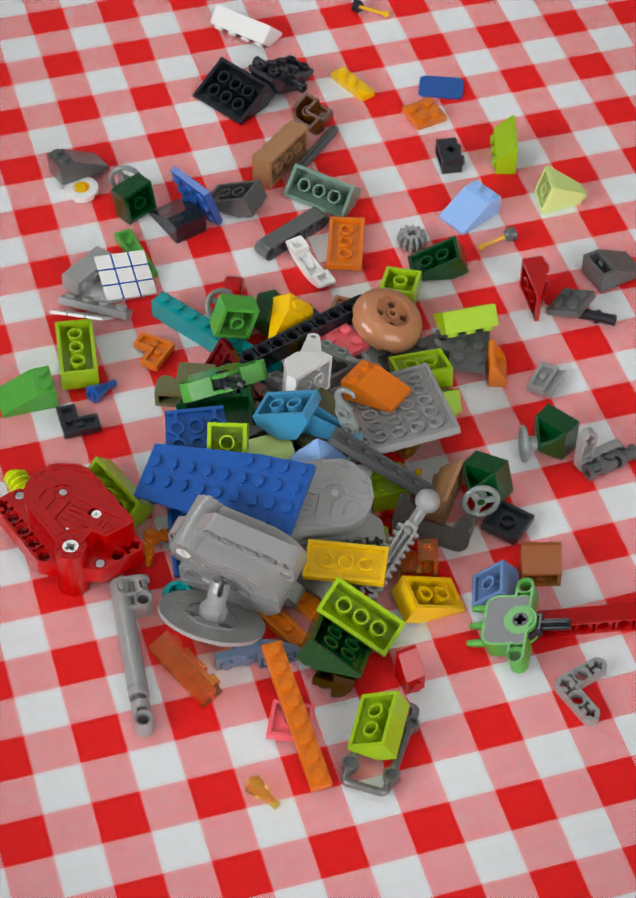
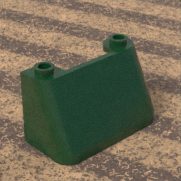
M252 384L243 386V389L216 394L189 403H183L182 398H180L175 404L176 410L223 405L227 422L249 423V426L256 425L252 417L257 410Z

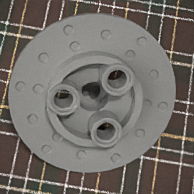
M212 578L208 593L201 590H179L164 595L159 601L158 613L161 619L180 634L200 642L220 647H241L258 642L265 633V623L260 615L227 601L230 581L223 578L220 588V584L217 583L218 578Z

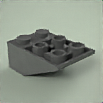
M597 249L583 255L581 271L602 292L636 279V262L626 251Z

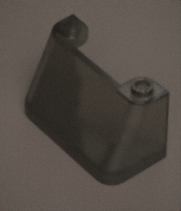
M400 493L391 521L394 530H398L396 528L398 522L405 523L417 507L415 498L411 497L410 494ZM468 513L455 520L453 527L423 518L416 531L419 535L418 540L455 552H463L470 543L479 518Z

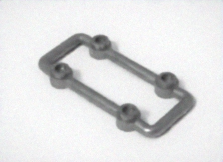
M408 702L411 713L406 719L397 758L393 759L391 766L383 771V787L380 788L350 779V775L359 768V759L357 758L359 754L352 751L349 755L342 758L343 772L341 782L344 786L377 796H386L391 791L392 786L398 784L400 781L399 767L411 735L415 734L419 729V720L417 718L420 710L416 704Z

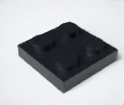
M503 501L495 512L484 519L480 529L515 546L534 521L535 515Z

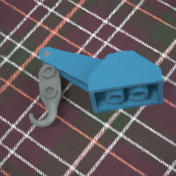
M346 387L338 388L334 393L337 418L318 406L322 399L318 390L267 392L252 416L256 426L279 440H296L301 433L329 440L331 432L335 427L361 442L364 440V436L358 432L359 424L351 406L343 400L342 393L351 395L353 399L356 398L355 393Z

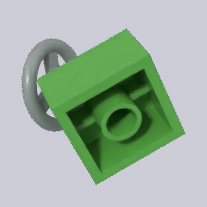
M217 288L211 291L205 300V311L210 318L209 324L214 337L249 339L260 312L253 296L235 295L226 288ZM210 303H213L215 305L213 313L210 308Z

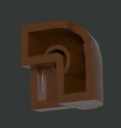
M307 92L293 107L294 121L307 126L308 132L315 135L320 134L324 130L323 125L333 115V110L322 105L318 98Z

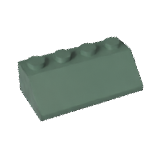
M295 163L283 195L311 207H317L334 216L346 217L356 205L362 189Z

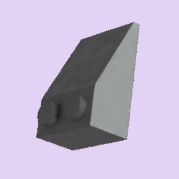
M55 149L46 154L50 172L62 185L109 170V166L96 153Z
M260 179L218 184L211 192L219 212L238 218L254 216L255 212L268 197Z

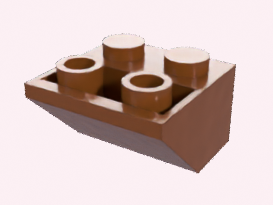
M552 541L521 543L518 563L519 580L530 578L534 581L535 586H560L562 578V543Z

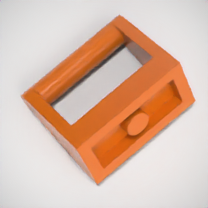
M491 339L488 342L487 351L488 387H506V355L497 342Z

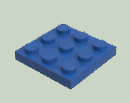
M174 166L170 171L173 176L172 180L178 186L177 190L182 195L181 199L197 205L210 223L214 222L219 226L223 220L210 191Z

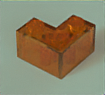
M417 539V550L409 551L408 553L403 552L406 557L399 559L401 564L396 566V582H398L402 575L437 577L439 563L438 539Z

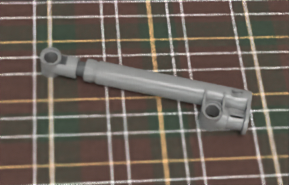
M145 574L117 577L110 582L128 697L131 702L135 732L139 737H149L154 732L153 715L150 701L148 700L150 694L136 621L138 618H145L153 613V596L148 589L150 579Z

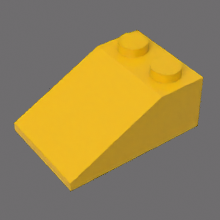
M291 293L273 297L268 339L312 318L314 307Z
M402 575L391 590L406 623H424L465 611V606L452 579L449 577Z

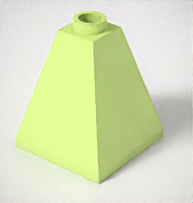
M548 165L545 166L534 190L541 214L579 205L582 200H585L587 195L582 184Z

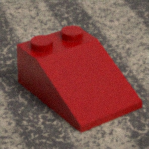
M543 255L523 258L521 262L519 286L535 321L539 320L545 287L548 285L547 273L550 271L549 264L545 262Z

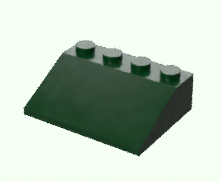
M317 612L310 623L296 658L302 664L315 670L360 678L366 666L371 648Z

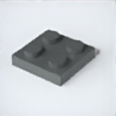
M564 288L546 310L548 315L579 318L595 299L596 295L594 291Z

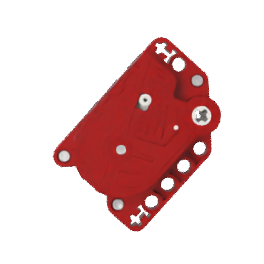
M63 462L50 464L36 471L27 481L24 489H16L0 497L1 527L38 573L58 577L60 591L65 595L78 597L89 590L91 582H106L142 563L145 559L144 543L135 533L133 517L120 505L117 498L109 492L100 478L83 465Z

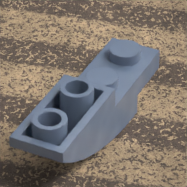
M261 639L251 645L233 647L231 650L215 653L216 671L229 670L241 665L248 666L257 662L259 669L267 668L261 645L279 640ZM282 641L289 663L299 660L296 658L299 646Z

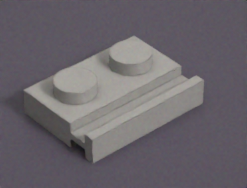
M541 361L527 383L526 390L542 396L547 395L551 399L566 376V370L562 371L557 366Z

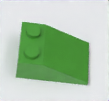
M49 365L29 369L0 386V411L2 418L58 407L57 392Z

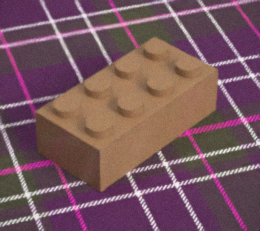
M291 119L267 143H264L262 148L252 156L253 180L260 179L262 186L270 190L289 172L295 163H298L308 152V127Z

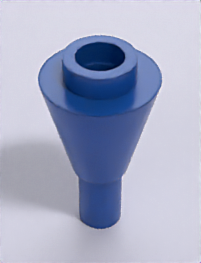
M113 379L107 383L87 386L86 397L93 403H97L111 388L117 386V381Z

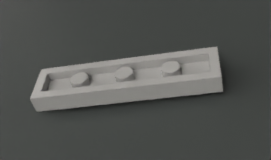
M66 292V294L59 296L58 304L123 320L132 317L133 310L127 309L125 305L117 304L115 306L111 305L109 301L100 300L99 302L89 296H83L82 298L73 292Z

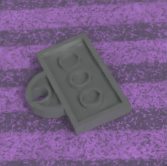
M481 328L476 329L474 334L465 335V332H459V336L448 338L447 335H441L439 329L435 331L433 346L435 349L441 348L444 354L449 356V362L453 370L485 374L490 331L483 332Z

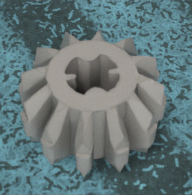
M405 225V228H400L397 235L399 248H403L404 252L408 250L411 253L412 251L418 252L423 250L427 241L425 230L420 229V226Z

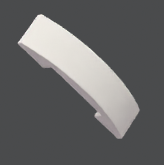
M301 235L286 240L287 248L293 260L310 283L319 289L336 283L327 269L323 270L310 253V246Z

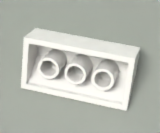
M220 5L216 6L210 23L215 25V29L222 32L226 29L228 34L235 37L238 34L242 40L247 42L253 40L255 41L254 45L261 48L264 45L270 47L283 33L269 25Z

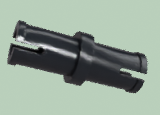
M586 309L579 319L594 321L595 324L603 323L615 326L617 315L603 313L598 309L597 311Z

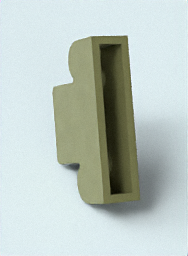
M180 362L176 379L169 375H163L157 379L154 392L155 406L176 407V402L182 398L179 383L187 381L189 375L212 369L216 366L214 364Z

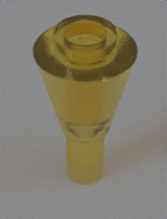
M252 775L245 782V792L262 801H266L275 810L280 806L281 803L271 795V792L259 775L256 777Z

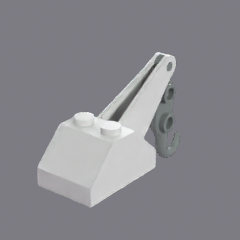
M310 333L307 335L301 351L295 352L284 359L282 391L318 390L320 387L327 390L330 388L332 358L340 363L346 361L356 365L360 360L369 362V356L366 353H362V356L365 358L357 359L351 356L346 348L340 347L327 339L321 341L318 334Z

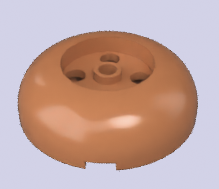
M390 288L371 289L363 293L352 308V323L356 332L368 345L379 351L383 349L391 351V354L407 352L415 346L421 336L422 319L418 308L410 298L397 290Z

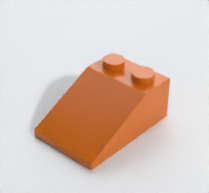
M360 360L341 380V387L351 389L356 395V398L353 399L351 395L343 393V399L392 413L412 392V388L381 366L365 360Z

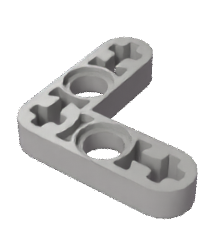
M591 427L584 428L578 434L574 465L580 472H583V465H590L596 462L597 459L604 458L616 450L621 451L625 449V446L618 439H613L596 447L597 434Z
M599 657L592 658L561 675L555 682V692L578 719L587 726L596 725L600 718L599 708L582 690L606 675L607 662ZM583 674L587 678L585 680H579L576 678V675ZM578 697L582 699L583 702L581 704H575L574 702H572V699Z

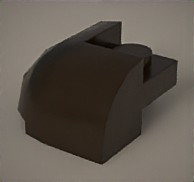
M317 670L313 676L312 684L322 689H331L330 697L339 698L351 692L358 678Z

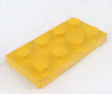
M308 539L306 550L307 562L303 568V579L333 582L337 577H340L348 584L384 587L389 547Z

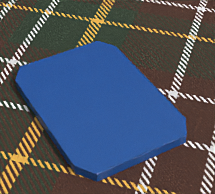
M425 75L420 77L418 95L431 98L460 99L463 95L464 80L454 77Z

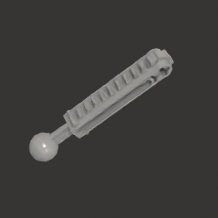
M423 489L417 493L415 497L417 507L405 523L398 522L396 525L398 530L392 531L395 537L390 536L388 538L391 544H384L385 547H389L386 579L393 577L390 572L395 573L397 571L394 565L400 566L401 562L399 559L406 557L403 552L408 553L410 551L407 545L413 546V540L418 539L419 535L416 531L425 515L433 513L439 508L440 497L435 490ZM385 579V584H384V586H387V584H388V582H387L386 579ZM357 585L359 591L363 594L366 592L372 600L378 599L379 595L377 592L382 593L384 590L382 587Z

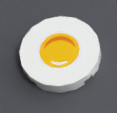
M85 177L67 183L64 186L67 199L70 201L72 199L76 203L92 201L99 193L98 183L91 177Z

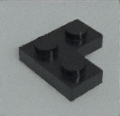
M75 404L56 407L64 439L102 431L97 413L78 417Z

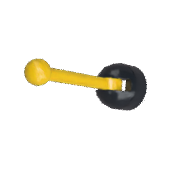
M360 0L353 1L351 9L353 12L359 13L364 9L382 14L384 17L389 16L388 11L383 12L365 7Z

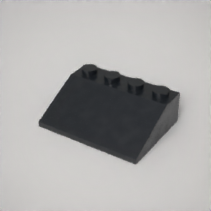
M221 57L192 96L242 125L267 107L276 93L268 83Z

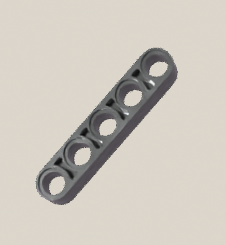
M312 207L259 239L254 246V250L267 261H270L288 250L286 240L300 235L307 239L326 227L330 218L317 207Z

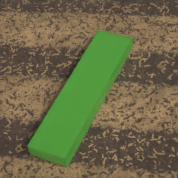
M130 228L114 233V238L123 252L144 250ZM145 252L152 278L158 277V271Z

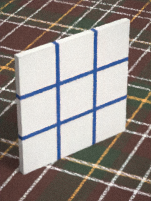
M144 250L94 257L107 301L157 295Z

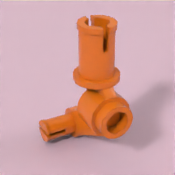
M149 527L144 531L145 566H153L155 545L161 541L169 543V528H162L158 531L155 528Z

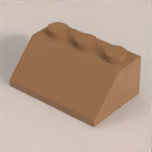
M459 459L440 467L438 474H434L432 485L436 486L435 491L440 497V505L435 512L427 513L422 520L423 522L445 527L462 486L464 460Z

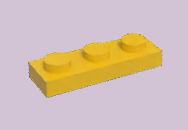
M344 66L331 72V78L361 102L375 96V90Z

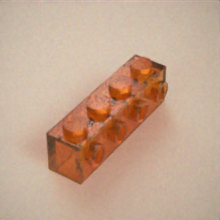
M166 631L148 646L150 652L202 708L206 707L222 693L219 687L220 680L213 673L209 675L206 672L208 668L201 660L197 662L194 659L195 655L188 647L184 649L181 646L183 644L176 635L171 636Z

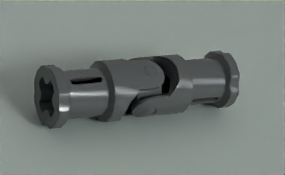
M629 444L627 448L621 451L616 450L604 458L597 459L596 462L590 465H583L582 471L588 481H592L598 475H605L612 470L623 467L631 460L636 461V446Z

